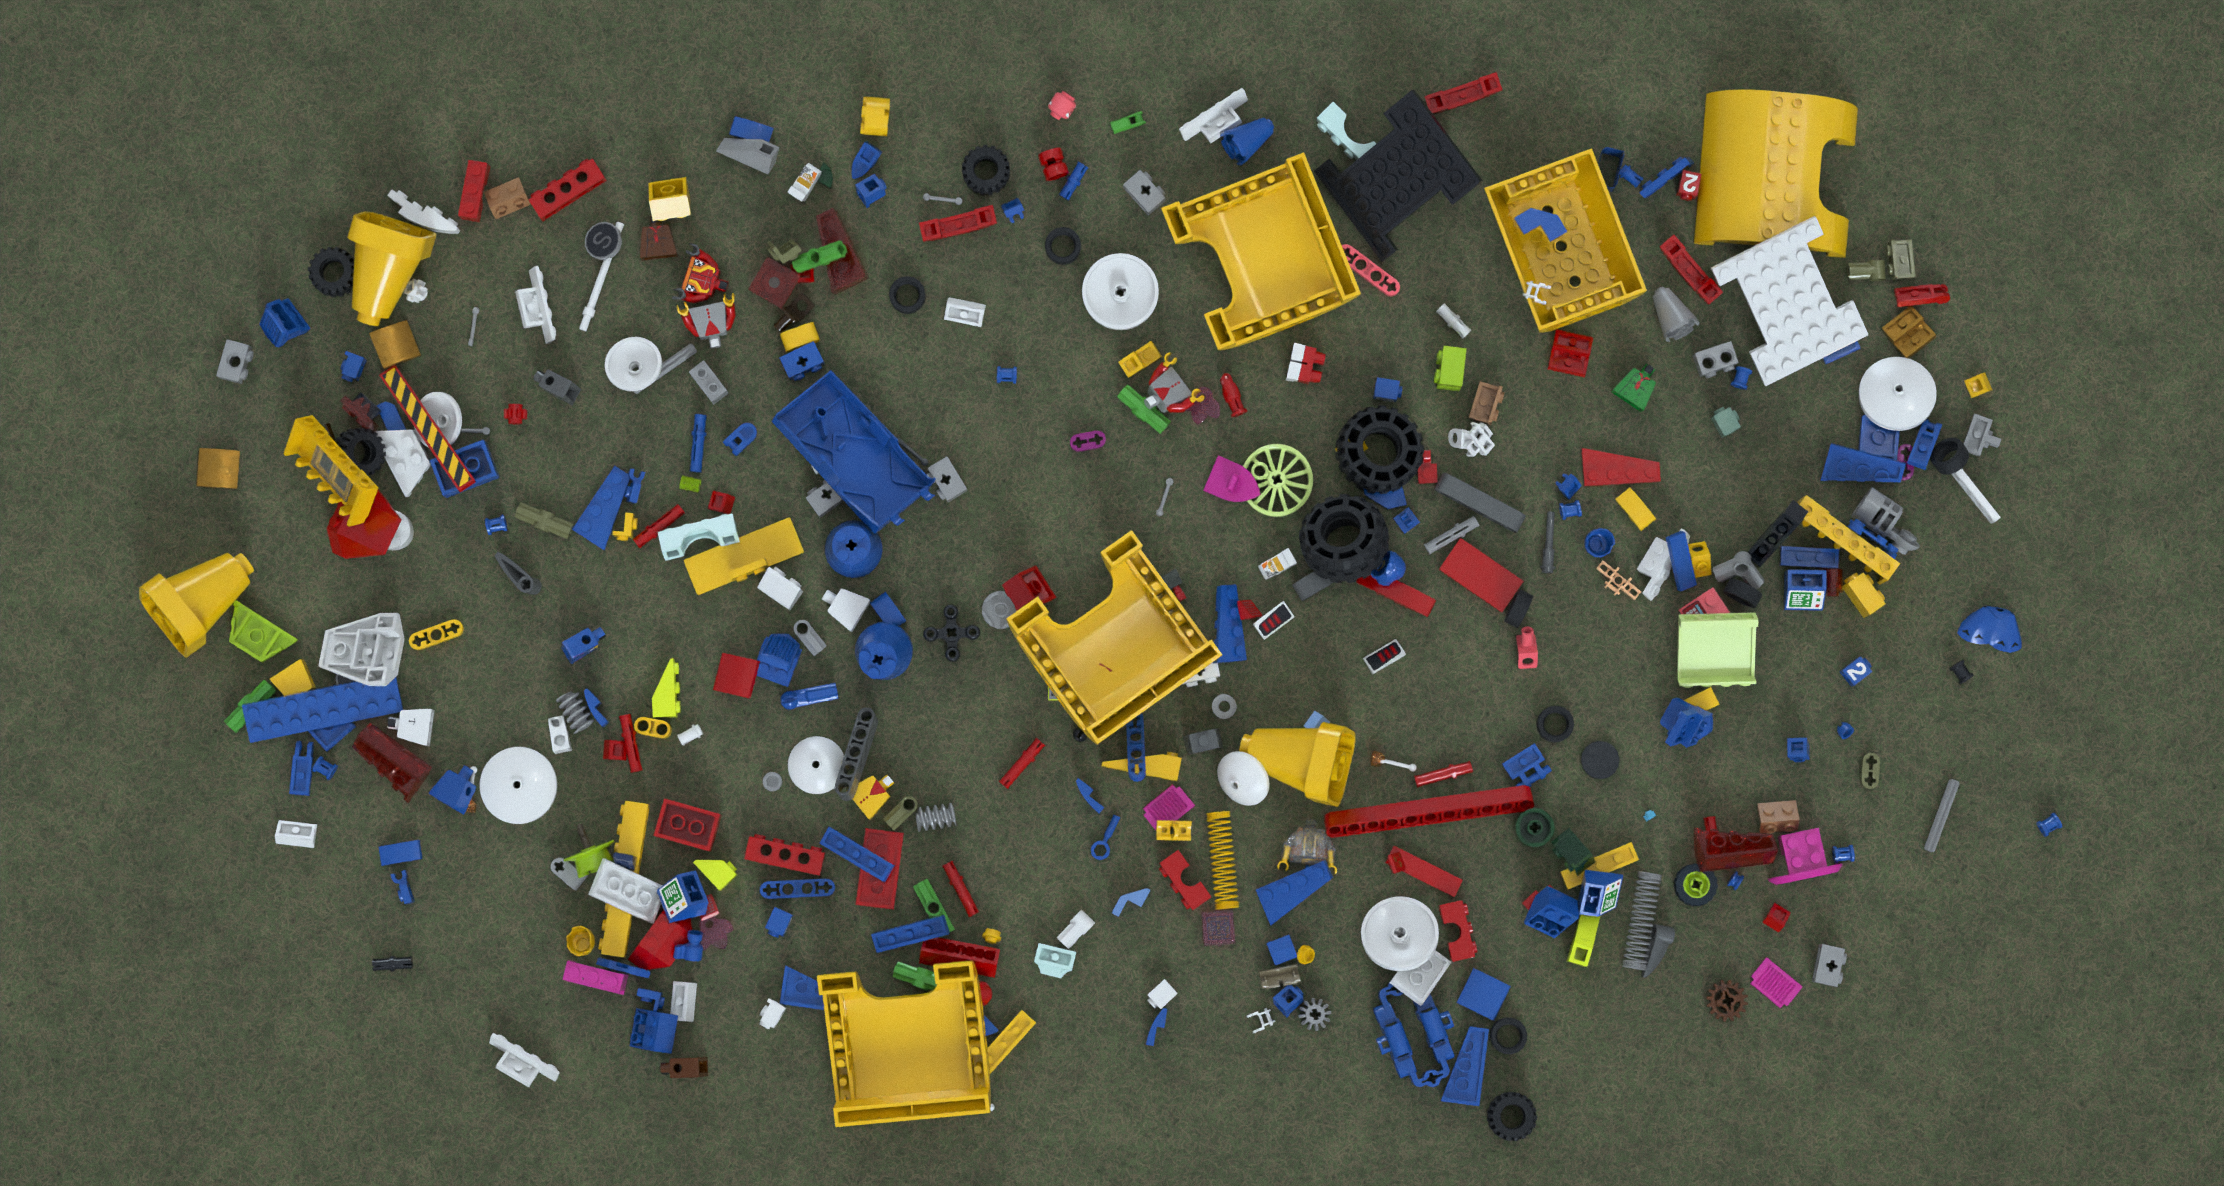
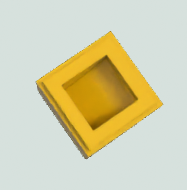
M1981 373L1964 381L1971 398L1992 390L1986 373Z

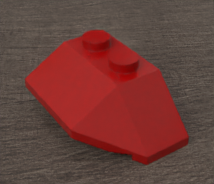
M663 910L628 960L637 967L646 970L670 967L675 961V958H673L675 945L686 944L689 941L687 934L689 930H692L691 918L669 923Z

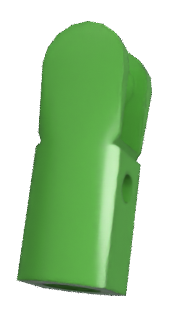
M1140 111L1111 121L1110 125L1113 134L1146 124V121H1143L1142 118L1143 112ZM1135 118L1136 123L1131 124L1129 119Z

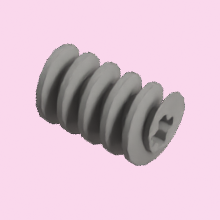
M571 691L557 698L556 702H562L559 708L566 709L563 712L564 716L570 715L566 721L567 723L573 722L570 728L577 729L573 733L576 734L588 728L594 720H587L590 713H583L587 708L586 706L580 707L583 699L576 700L579 692L573 693Z
M949 803L948 809H946L944 804H941L940 810L934 805L933 811L930 810L929 806H926L925 812L919 807L916 813L918 832L921 831V826L924 827L925 831H928L929 825H931L933 830L936 829L937 824L941 829L944 827V823L948 827H951L952 822L956 825L955 811L952 803Z

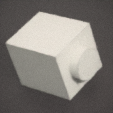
M1164 979L1148 994L1150 998L1147 1001L1155 1009L1157 1007L1161 1009L1178 993Z

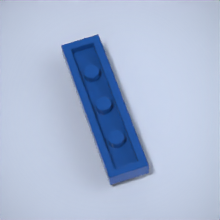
M828 827L820 841L821 845L883 882H886L895 866L832 827Z
M941 915L875 932L871 936L876 952L879 953L945 936L950 932L945 916Z

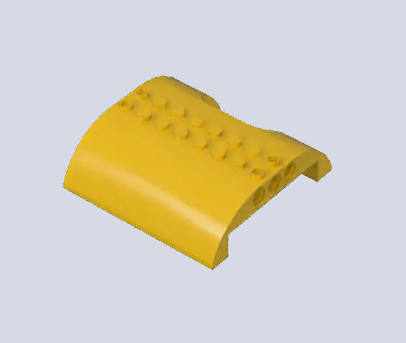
M1724 90L1706 94L1700 174L1702 175L1697 198L1694 244L1713 245L1715 242L1757 245L1815 216L1824 235L1808 242L1809 250L1826 252V256L1846 258L1849 220L1827 210L1823 206L1819 198V181L1822 151L1827 142L1836 140L1835 144L1855 146L1858 108L1849 102L1835 98L1778 91Z
M1304 152L1286 159L1285 164L1183 204H1180L1178 201L1161 208L1175 244L1204 242L1210 245L1218 255L1232 291V301L1227 308L1222 309L1221 307L1204 314L1218 350L1238 347L1265 338L1325 314L1361 295Z
M1132 530L1100 552L1112 579V591L1104 601L1076 621L1067 625H1060L1052 621L1048 616L1049 611L1039 597H1036L1006 618L1017 642L1039 675L1073 721L1097 745L1222 656V653L1212 639L1208 641L1148 560L1141 550L1143 545Z
M973 960L934 964L936 987L930 992L916 995L873 996L864 989L856 971L817 975L819 995H823L836 1103L833 1108L835 1127L990 1113L991 1086L988 1047L979 978Z

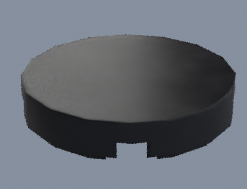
M1596 741L1585 747L1581 754L1580 762L1582 769L1587 775L1594 779H1605L1616 772L1620 758L1618 751L1613 745L1604 741Z

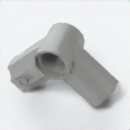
M1745 551L1738 552L1733 559L1713 567V572L1718 582H1724L1735 576H1741L1746 584L1755 589L1760 588L1764 583V578L1751 561V555Z

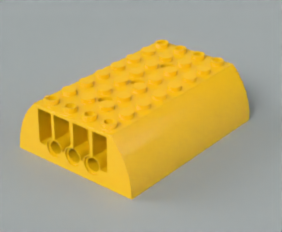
M1592 148L1484 188L1523 292H1527L1528 285L1526 282L1530 281L1537 285L1543 283L1546 286H1551V289L1540 287L1537 294V299L1546 301V305L1536 303L1532 298L1527 299L1539 332L1553 331L1621 306L1647 291ZM1549 206L1552 208V214L1558 215L1567 233L1551 242L1541 226L1523 235L1514 218L1530 208L1542 211L1543 207ZM1560 241L1564 242L1566 244V250L1558 251L1556 249V243ZM1577 277L1580 280V285L1573 287L1569 282L1570 278ZM1532 287L1530 295L1534 296L1535 287Z

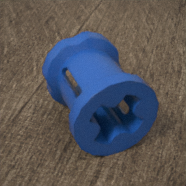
M998 366L997 383L1007 381L1016 384L1017 367L1012 369Z
M1736 366V375L1730 385L1747 390L1748 386L1746 384L1749 375L1752 374V370Z
M1579 500L1568 504L1559 503L1562 520H1566L1567 517L1582 516Z
M504 514L498 518H485L488 535L501 530L508 531Z
M320 756L315 762L312 771H317L326 776L327 780H330L335 774L338 765H332L325 761L324 757Z
M2055 813L2050 814V817L2042 822L2038 821L2036 823L2044 837H2047L2048 833L2063 827Z
M1853 845L1842 848L1833 846L1832 856L1834 864L1847 860L1854 862Z

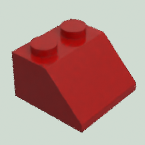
M1037 566L1016 574L1002 584L1006 595L1010 597L1015 605L1016 611L1036 597H1039L1044 605L1057 598Z

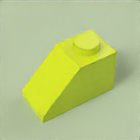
M695 860L693 862L719 891L724 889L737 876L735 872L737 868L730 861L728 863L723 860Z

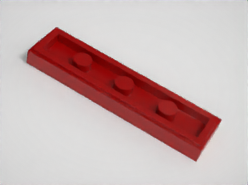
M1393 846L1390 854L1400 852L1406 867L1402 872L1452 897L1456 896L1463 881L1462 879Z

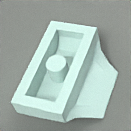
M1039 943L1034 962L1038 965L1041 974L1062 978L1064 974L1072 971L1076 952Z

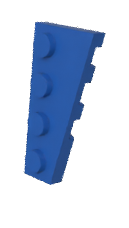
M1831 443L1821 481L1901 482L1906 463Z
M1236 584L1217 586L1216 611L1218 612L1217 621H1215L1217 635L1214 644L1220 650L1222 656L1215 660L1213 664L1247 660L1242 621L1237 605L1239 599Z

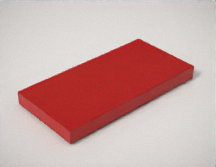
M1462 538L1458 540L1439 568L1442 573L1501 613L1524 582Z
M865 828L863 847L895 866L886 882L879 880L860 868L856 905L894 910L904 833Z

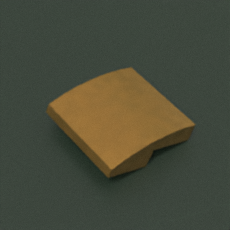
M1909 306L1882 327V331L1900 354L1908 359L1936 338V334L1924 322V318L1913 306Z
M407 320L369 333L384 369L421 356Z
M199 448L196 486L237 489L240 451Z

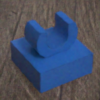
M1018 198L1001 205L1003 213L1012 223H1014L1013 215L1019 214L1021 219L1024 218L1022 213L1024 208Z
M1563 474L1562 476L1565 481L1562 484L1557 481L1556 485L1562 494L1570 500L1582 485L1574 475L1570 474L1568 476Z
M1409 507L1393 518L1404 534L1420 523Z

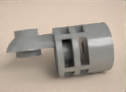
M1871 487L1851 517L1858 519L1865 524V527L1883 538L1888 536L1894 540L1892 545L1899 549L1898 552L1904 555L1908 551H1913L1920 547L1916 542L1917 538L1905 529L1899 530L1894 527L1903 513V507ZM1880 508H1882L1877 517L1874 518L1877 512L1880 510Z

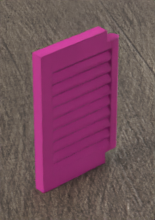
M1172 784L1143 808L1146 812L1144 817L1156 830V820H1178L1195 805L1180 786L1175 788Z
M1767 957L1751 976L1753 981L1750 984L1779 1008L1784 1004L1788 1006L1802 989L1798 982Z

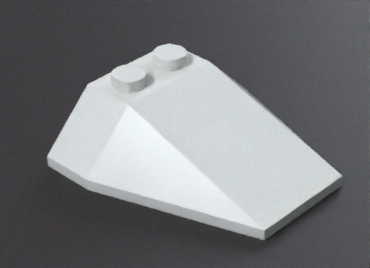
M379 613L325 630L318 666L367 686H387L398 675L403 650L404 634L400 614Z

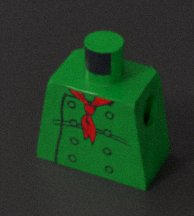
M1645 364L1641 371L1633 368L1611 393L1642 412L1656 384L1650 378L1655 369L1649 364Z

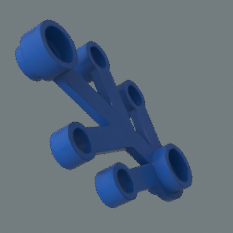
M1858 519L1854 521L1849 520L1848 528L1858 535H1861L1863 532L1866 537L1883 548L1882 551L1893 559L1896 558V553L1899 549L1890 543L1885 545L1888 542L1879 534L1875 537L1876 534L1867 528L1865 530V524Z

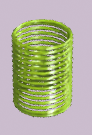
M682 475L679 488L698 493L701 479Z

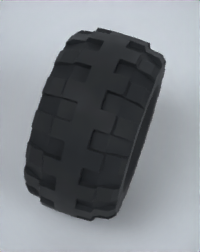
M1340 494V497L1336 498L1330 496L1325 498L1323 503L1315 504L1311 508V513H1307L1302 521V528L1299 530V540L1304 559L1310 569L1315 571L1316 575L1322 579H1330L1331 582L1341 583L1342 581H1347V583H1353L1360 577L1365 579L1371 575L1373 569L1377 570L1383 563L1382 559L1387 555L1389 549L1388 528L1383 515L1373 503L1367 502L1363 497L1356 495L1350 497L1349 494ZM1341 526H1354L1360 530L1357 539L1347 546L1334 547L1326 543L1330 533Z

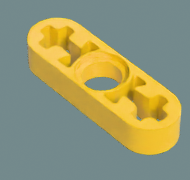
M449 620L413 633L409 638V644L415 650H422L459 637L464 631V626L458 620ZM453 623L460 627L457 629V633L453 631L447 632L448 637H446V633L442 628L445 626L446 630L450 629ZM436 629L442 633L439 640H433L431 637V633ZM424 633H427V637L431 642L427 644V640L422 641L421 646L413 644V642L416 641L415 637L418 636L420 639L425 638L426 636L424 635Z

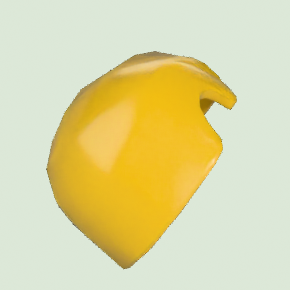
M572 927V931L566 936L568 950L578 957L588 955L595 946V936L586 927Z

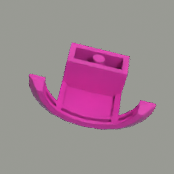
M1819 828L1781 835L1777 837L1781 854L1785 857L1789 875L1769 878L1768 881L1778 885L1838 872L1843 864L1827 866Z

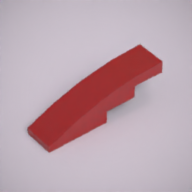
M1371 575L1365 579L1360 577L1356 581L1359 585L1373 590L1377 594L1426 617L1429 616L1436 602L1430 596L1398 580L1392 582L1390 586L1379 584Z

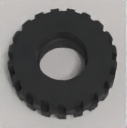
M1379 405L1377 408L1370 406L1363 411H1358L1346 422L1336 441L1335 447L1337 452L1335 455L1336 460L1340 462L1338 467L1341 472H1345L1347 475L1346 480L1349 483L1353 481L1356 484V488L1359 490L1364 488L1367 490V493L1374 494L1379 492L1380 494H1387L1389 491L1394 492L1400 489L1413 478L1421 466L1424 446L1421 445L1422 435L1416 430L1418 426L1415 422L1411 423L1408 420L1409 416L1403 413L1402 415L1398 413V409L1393 407L1386 409L1384 405ZM1371 434H1381L1389 438L1396 449L1394 462L1388 466H1379L1368 460L1363 451L1365 438Z

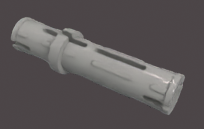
M1472 516L1460 524H1455V527L1425 543L1424 546L1430 555L1457 538L1465 537L1466 533L1479 527V523Z

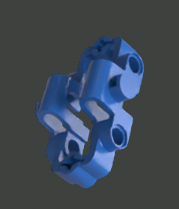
M1389 981L1387 987L1380 989L1378 992L1381 1005L1373 1008L1380 1030L1384 1034V1036L1376 1038L1380 1053L1382 1055L1390 1053L1400 1079L1409 1076L1411 1083L1416 1087L1425 1085L1436 1087L1442 1078L1449 1075L1450 1070L1446 1061L1454 1058L1446 1032L1447 1029L1454 1027L1450 1013L1445 1011L1439 1014L1431 994H1429L1421 1006L1413 1001L1417 1019L1419 1022H1422L1427 1036H1425L1428 1047H1431L1434 1057L1441 1067L1439 1071L1426 1070L1422 1077L1418 1079L1416 1067L1411 1057L1413 1051L1401 1021L1399 1018H1396L1393 1008L1386 998L1389 994L1400 996L1403 993L1398 990V993L1392 990L1386 992V990L1393 987ZM1428 1008L1431 1009V1010L1428 1011V1012H1424V1013L1421 1012V1011L1426 1010V1009H1428ZM1447 1018L1448 1023L1443 1024L1442 1019ZM1392 1022L1395 1023L1394 1025L1389 1026V1027H1386V1026H1385V1025L1390 1024V1023H1392ZM1387 1041L1389 1046L1383 1048L1381 1043ZM1429 1073H1431V1075L1441 1074L1440 1076H1437L1434 1079L1433 1084L1431 1081H1424L1427 1080V1078H1429Z

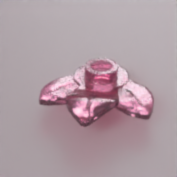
M1199 387L1198 389L1201 392L1196 395V398H1198L1201 393H1205V400L1202 402L1195 401V404L1186 410L1191 411L1192 419L1197 425L1201 424L1208 415L1213 418H1219L1220 415L1219 402L1213 398L1212 391L1207 387Z
M715 916L704 921L700 920V931L703 932L700 944L703 946V950H706L711 944L719 949H726L728 943L726 934L734 930L728 920L717 919ZM707 921L713 922L712 928H707Z

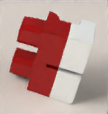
M1294 343L1286 380L1309 384V382L1320 383L1322 372L1312 370L1313 363L1324 365L1326 354L1317 352V348Z

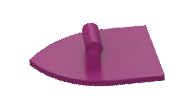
M1218 455L1203 491L1232 502H1244L1261 495L1258 483L1245 467Z

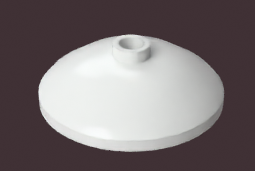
M629 337L617 342L609 350L605 359L607 377L613 385L625 391H638L650 386L658 378L662 369V357L658 348L651 341L641 337ZM635 367L639 368L637 371H633Z
M429 393L420 401L447 441L452 445L459 436L462 426V415L459 405L447 393ZM415 428V432H416V434H417L419 440H420L425 446H427V444L425 443V441L423 440V438L421 437V435L418 433V431H417L416 428Z
M820 736L806 738L800 741L790 753L788 759L789 775L794 784L807 793L822 794L829 792L835 787L844 754L840 747L828 738ZM814 761L819 762L818 768L812 766Z
M1235 751L1221 759L1217 769L1218 780L1223 791L1232 800L1242 805L1251 806L1260 803L1267 796L1269 791L1268 774L1255 757L1245 752Z

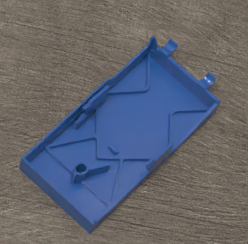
M831 370L779 411L772 420L773 424L874 535L891 521L897 526L905 521V519L899 517V514L921 496L926 501L935 496L929 492V489L936 478H930L901 449L898 439Z

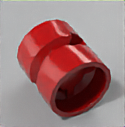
M1060 147L1046 150L1038 155L1041 166L1045 167L1043 173L1046 181H1053L1069 174L1066 163L1062 162L1064 156Z

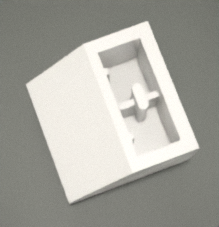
M769 567L757 588L788 610H791L803 593L800 583L793 578H790V580L786 579L784 572L777 567L774 569Z

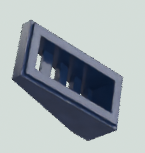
M618 852L614 853V863L630 871L635 870L636 856Z

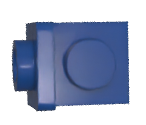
M638 988L637 996L641 997V1001L652 1003L654 999L653 1011L659 1012V1008L663 1009L665 997H662V992Z

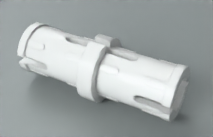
M1445 303L1436 311L1448 323L1447 326L1449 328L1452 327L1462 339L1471 331L1460 319V316L1452 312Z

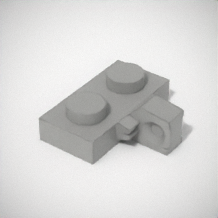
M1977 414L1973 415L1963 443L1970 454L1980 456L1983 447L1988 448L1989 445L1996 448L1999 447L2001 439L1992 436L1993 432L1989 430L1992 419Z

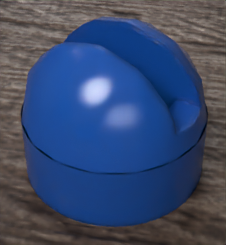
M1842 722L1841 727L1837 726V733L1842 739H1846L1853 734L1854 728L1849 723Z

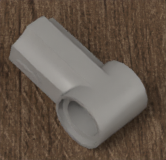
M799 620L795 623V634L813 656L827 647L809 622ZM799 624L807 625L808 631L805 634L798 633L797 626Z

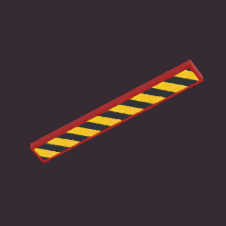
M396 365L381 373L379 376L458 491L462 492L474 484L476 481Z

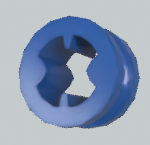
M1735 871L1729 879L1727 886H1732L1733 890H1736L1744 876L1738 875V872Z

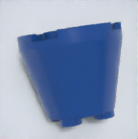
M851 520L837 525L829 533L825 543V555L829 565L838 574L848 578H860L868 575L877 567L882 557L883 547L878 533L874 535L862 521ZM851 540H853L854 544H857L853 551L848 548Z
M878 622L868 626L860 634L855 645L857 663L862 671L871 679L889 680L896 678L908 668L912 659L913 645L908 634L901 627L886 622Z

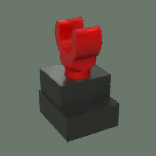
M1176 569L1162 576V579L1170 590H1173L1179 602L1186 599L1184 592L1179 587V584L1183 582Z

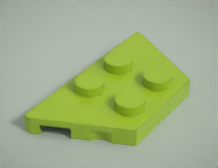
M237 600L234 601V612L231 621L232 629L229 637L230 643L262 663L297 643V638Z

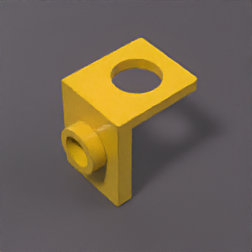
M1706 542L1688 544L1695 578L1712 575L1711 556ZM1696 547L1703 548L1701 551H1693Z

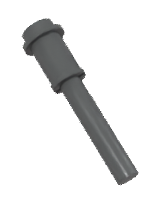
M1551 511L1547 512L1545 549L1542 550L1543 558L1542 566H1540L1542 573H1553V570H1555V550L1553 549L1555 512Z

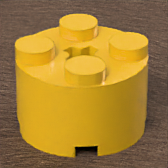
M863 97L860 134L887 136L890 111L889 98Z

